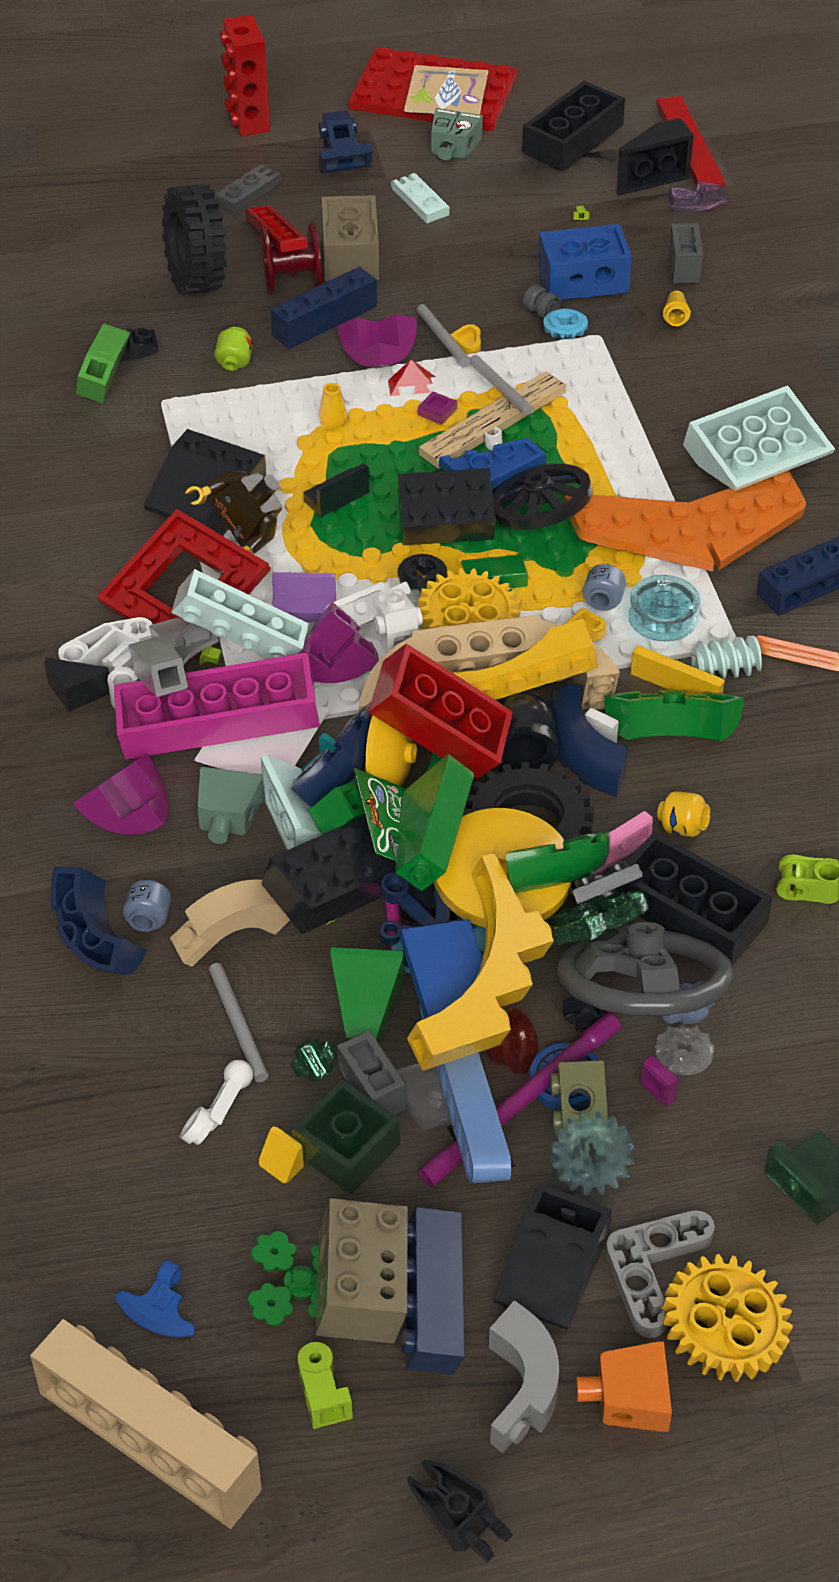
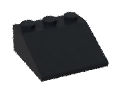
M186 429L171 447L144 503V509L168 518L178 509L224 536L229 528L209 500L213 495H207V499L203 504L193 505L191 503L197 501L200 498V494L197 490L191 494H186V490L192 486L203 488L207 486L206 482L226 472L244 471L248 475L259 473L264 477L266 476L265 455Z

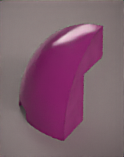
M394 314L378 322L354 318L338 325V331L342 345L352 360L363 366L383 367L398 363L409 354L416 337L417 319L400 314Z
M334 602L329 605L307 634L303 649L298 653L308 652L315 682L338 683L352 680L366 673L379 661L378 653L373 643L361 636L358 624Z
M147 753L73 802L78 811L95 825L107 831L127 835L147 833L161 827L166 822L169 811L163 782Z

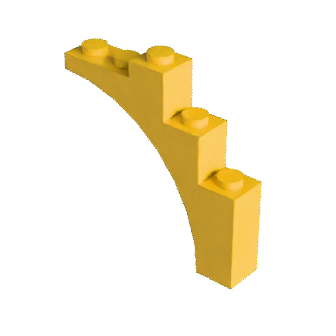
M495 853L482 856L472 872L482 899L486 921L485 950L479 973L462 997L443 1011L417 1022L407 1037L422 1071L500 1045L511 1030L508 1015L500 1007L522 1001L533 985L530 971L523 963L542 958L554 942L551 928L543 920L539 911L525 913L523 901L520 896L515 894L509 882L507 870L499 863Z

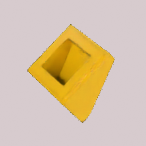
M273 1126L269 1131L259 1157V1165L280 1182L286 1184L304 1167L302 1145L280 1128Z

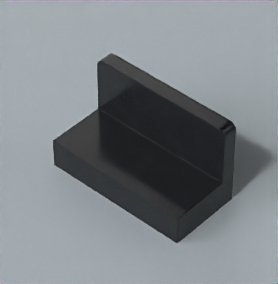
M363 463L304 491V502L320 517H323L370 493L369 467Z

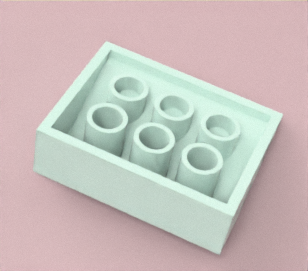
M789 386L690 422L683 442V446L700 468L734 491L832 454L835 451L833 445Z

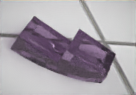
M698 182L695 191L670 187L667 195L671 209L674 212L707 211L725 206L728 202L723 185Z

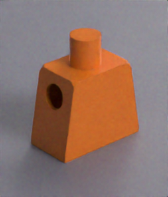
M664 1341L607 1351L600 1354L598 1376L576 1377L577 1402L600 1401L602 1422L606 1425L669 1432L672 1408Z

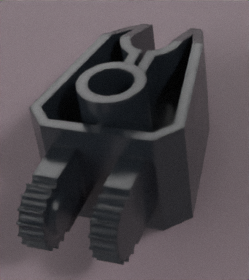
M424 1460L421 1464L426 1473L436 1482L437 1487L427 1488L410 1475L407 1477V1482L423 1512L453 1551H467L468 1548H471L484 1561L489 1562L495 1555L491 1547L479 1538L481 1534L489 1528L498 1539L503 1540L505 1543L508 1542L513 1534L495 1516V1507L486 1489L445 1464Z

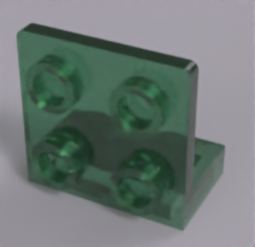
M818 1130L791 1150L781 1140L769 1148L764 1173L816 1225L839 1210V1147L825 1133Z

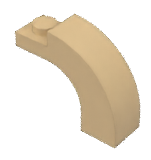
M245 880L218 888L193 903L185 910L189 920L170 939L183 963L193 967L216 943L235 931L245 928H260L276 934L290 919L262 886V880Z

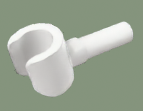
M498 427L493 428L494 435L484 432L485 446L489 450H493L494 445L503 443L502 431Z

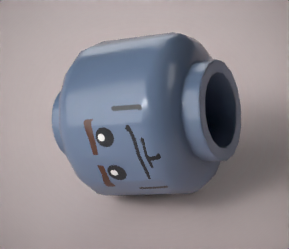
M609 564L594 566L588 572L582 589L583 598L587 604L595 609L607 611L617 607L622 600L626 587L624 574L617 567Z
M140 880L133 883L128 889L123 906L125 920L134 929L141 932H150L161 928L167 921L172 902L170 891L163 884L155 880Z

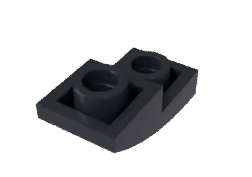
M145 328L126 329L127 332H130V337L120 362L142 358L158 352L154 330Z

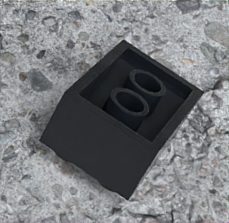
M681 118L656 123L619 148L616 190L618 196L689 179L694 134Z

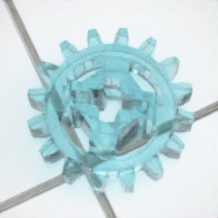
M600 1111L596 1112L594 1119H588L587 1114L581 1112V1122L576 1123L571 1118H568L569 1129L567 1131L557 1129V1138L561 1142L551 1143L552 1153L556 1154L551 1157L553 1168H559L557 1175L560 1181L569 1178L568 1185L570 1190L574 1191L581 1185L584 1195L588 1196L591 1188L597 1187L600 1195H603L605 1192L604 1185L610 1184L613 1188L617 1189L619 1186L616 1178L618 1176L623 1178L629 1177V1172L625 1165H633L635 1162L633 1154L630 1153V1151L634 1150L632 1139L627 1138L629 1134L625 1125L617 1128L616 1117L611 1116L605 1122ZM596 1132L603 1133V1134H606V1135H608V1136L603 1137V1136H601L600 1134H598V1133H596ZM590 1143L593 1144L594 1150H596L595 1164H593L591 1157H589Z

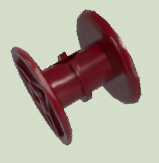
M314 221L310 222L308 226V248L283 253L275 246L271 247L268 230L263 226L261 227L263 265L269 296L273 295L275 291V274L290 273L291 276H295L296 272L311 271L314 286L322 285L321 257Z

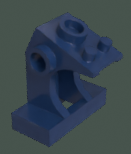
M348 110L322 114L323 122L319 123V134L323 138L324 148L329 147V149L320 150V173L371 167L373 153L371 144H357L355 136L357 133L356 120L350 117Z

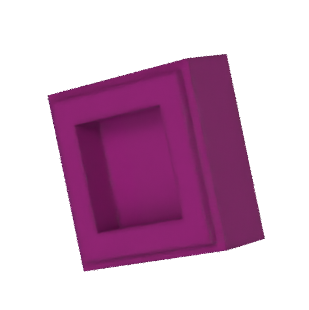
M432 391L418 406V415L443 425L457 410V401Z
M654 1056L649 1057L643 1062L641 1085L667 1107L676 1100L678 1078Z

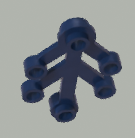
M390 872L382 878L380 892L383 899L390 904H398L418 925L422 927L449 923L450 908L439 897L436 889L433 902L436 905V916L434 919L409 894V882L395 872ZM457 915V921H462L463 918ZM386 921L380 926V941L388 946L396 945L400 941L399 934L402 929L416 928L418 926L399 925L394 921ZM471 923L474 932V929L477 927V925ZM393 931L396 934L389 936L385 934V932ZM404 954V965L409 968Z

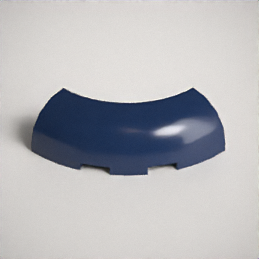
M569 684L560 686L553 692L550 700L557 719L555 734L559 743V762L564 768L569 767L580 776L579 780L582 783L600 792L617 797L626 774L628 747L604 737L588 722L582 711L583 685Z
M371 702L347 722L333 744L336 749L332 753L329 749L325 750L293 780L291 789L310 807H313L334 788L350 783L356 777L354 768L362 770L365 767L367 736L373 716L368 713Z
M54 867L51 881V908L56 910L59 926L56 928L66 947L71 949L82 962L95 969L120 975H128L136 971L143 961L146 950L122 937H117L111 929L104 908L106 880L82 867Z

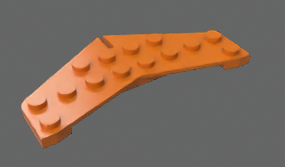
M785 471L737 491L729 488L691 502L592 495L587 505L577 514L570 517V521L577 536L585 542L713 572L714 564L718 571L800 519L804 514L806 501L790 471ZM565 495L563 504L569 501L572 496Z

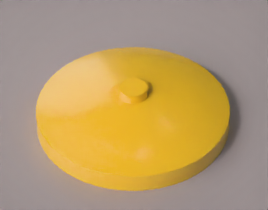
M489 808L462 816L447 870L434 881L435 888L443 902L455 914L464 920L469 919L475 925L486 928L482 899L472 876V872L481 857L495 853L499 863L506 868L508 873L506 851L546 844H555L556 849L563 848L562 843L564 839L547 822L524 811L509 808ZM572 882L515 894L522 899L525 913L538 910L543 920H546L562 906L569 894Z

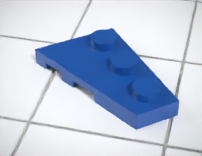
M529 438L494 445L493 450L477 453L475 449L465 451V456L451 459L450 455L439 457V466L444 471L489 468L492 489L498 487L515 474L546 463V453Z

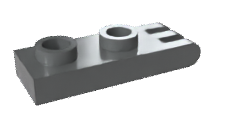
M259 165L217 192L215 199H218L219 205L235 213L280 184L283 176L277 172L275 173L270 168L267 169L264 165Z

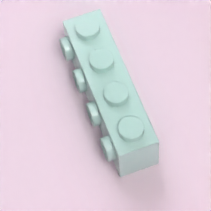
M196 569L179 586L171 612L189 623L201 626L216 636L224 637L239 644L242 648L252 650L268 659L298 654L303 649L309 623Z

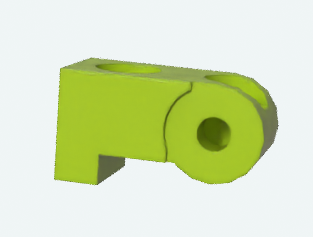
M311 1342L304 1345L298 1354L299 1378L313 1429L353 1419L352 1401L348 1387L336 1389L332 1351L327 1345L320 1342Z

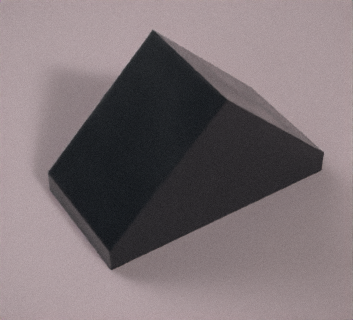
M46 657L45 668L48 684L68 712L109 695L108 667Z

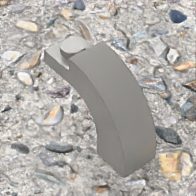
M515 1300L489 1329V1348L508 1361L517 1370L523 1383L517 1395L491 1424L490 1444L502 1453L505 1452L512 1442L514 1444L520 1443L527 1434L530 1425L542 1433L555 1408L559 1380V1359L549 1332L535 1315Z

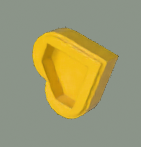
M468 324L450 334L466 354L481 351V330L478 326Z
M583 607L566 622L569 623L583 618L591 641L601 640L606 635L607 624L605 620Z

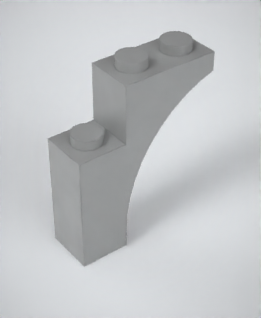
M181 617L149 625L150 639L129 644L135 675L156 697L187 689L184 664L201 650L218 643V636L201 626L185 621Z

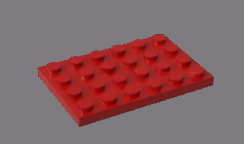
M376 47L348 100L349 109L433 122L434 114L404 111L415 65L489 70L480 115H483V130L494 131L518 78V68L509 67L508 65L486 64L482 61L472 62L460 58L438 57L435 54L425 55L414 53L413 51H398L387 47Z

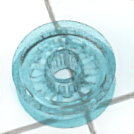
M655 575L639 581L633 587L630 594L629 621L631 626L640 635L655 641L669 642L682 639L695 629L698 621L697 610L700 605V597L697 590L689 582L676 576Z

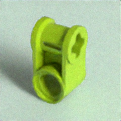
M796 854L786 855L780 859L779 871L781 872V880L778 881L776 888L777 894L780 897L790 901L803 900L824 904H832L839 900L838 860L803 857ZM794 864L796 865V871H792ZM791 884H794V890H793V891L790 889V888H791Z

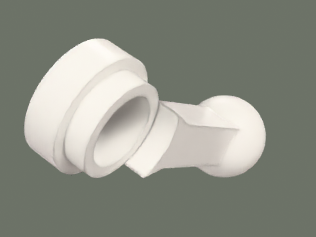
M233 1060L228 1063L224 1069L225 1081L210 1108L204 1109L200 1106L196 1109L184 1125L179 1138L188 1144L193 1142L199 1145L206 1138L210 1130L213 1131L219 1124H222L239 1090L247 1087L253 1079V1070L249 1063L244 1060Z

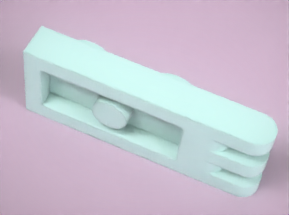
M415 173L410 174L408 178L406 176L401 177L400 182L397 179L391 181L393 191L426 223L449 216V206Z

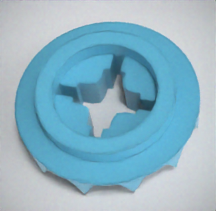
M558 309L544 317L543 325L545 332L551 333L552 337L559 336L562 339L566 337L574 339L575 336H582L584 331L587 330L588 320L584 314L578 311Z

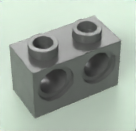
M671 223L669 256L673 283L690 284L700 283L703 252L698 223Z
M370 1030L337 1045L338 1072L373 1125L406 1110V1084Z

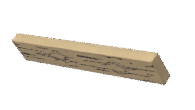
M545 371L518 387L515 391L532 405L533 410L531 413L566 393V384ZM503 396L419 447V455L440 469L439 457L450 455L451 459L458 458L465 454V451H469L485 442L484 432L494 435V427H498L503 431L528 415H524Z

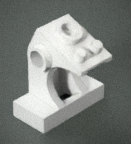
M394 589L391 594L380 592L377 597L372 598L378 615L374 616L375 629L378 635L382 634V640L372 642L378 653L379 660L394 646L410 638L411 631L419 630L418 626L423 625L420 608L418 606L415 607L401 589Z

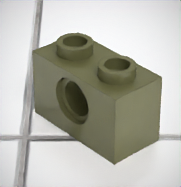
M604 1060L559 1062L556 1067V1073H550L551 1096L558 1095L559 1109L552 1111L553 1132L560 1133L561 1143L606 1141L609 1137ZM573 1093L583 1094L588 1100V1108L584 1111L574 1110L569 1104V1096Z

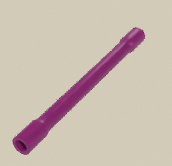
M605 1013L587 1028L580 1038L496 1107L501 1127L550 1087V1073H556V1067L559 1062L581 1061L590 1052L598 1049L621 1030L619 1020L613 1014ZM457 1140L448 1148L442 1149L418 1169L419 1176L429 1187L433 1188L457 1168L458 1164L462 1161Z

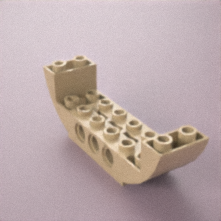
M540 615L411 631L410 638L394 646L371 670L363 686L359 702V712L372 701L383 660L406 643L451 672H469L494 667L512 660L529 650L551 628L560 626V624L541 620ZM593 641L592 644L599 668L570 676L573 678L574 684L583 685L582 710L590 708L595 710L604 709V697L615 694L620 674L619 669L611 658Z

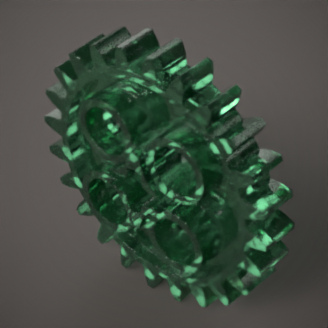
M630 890L625 893L622 891L605 897L604 895H598L576 904L574 907L553 914L545 921L549 924L554 942L551 946L556 944L559 946L566 942L573 943L577 940L579 942L588 941L605 934L607 930L615 929L638 918V915L644 914L649 909L644 891Z

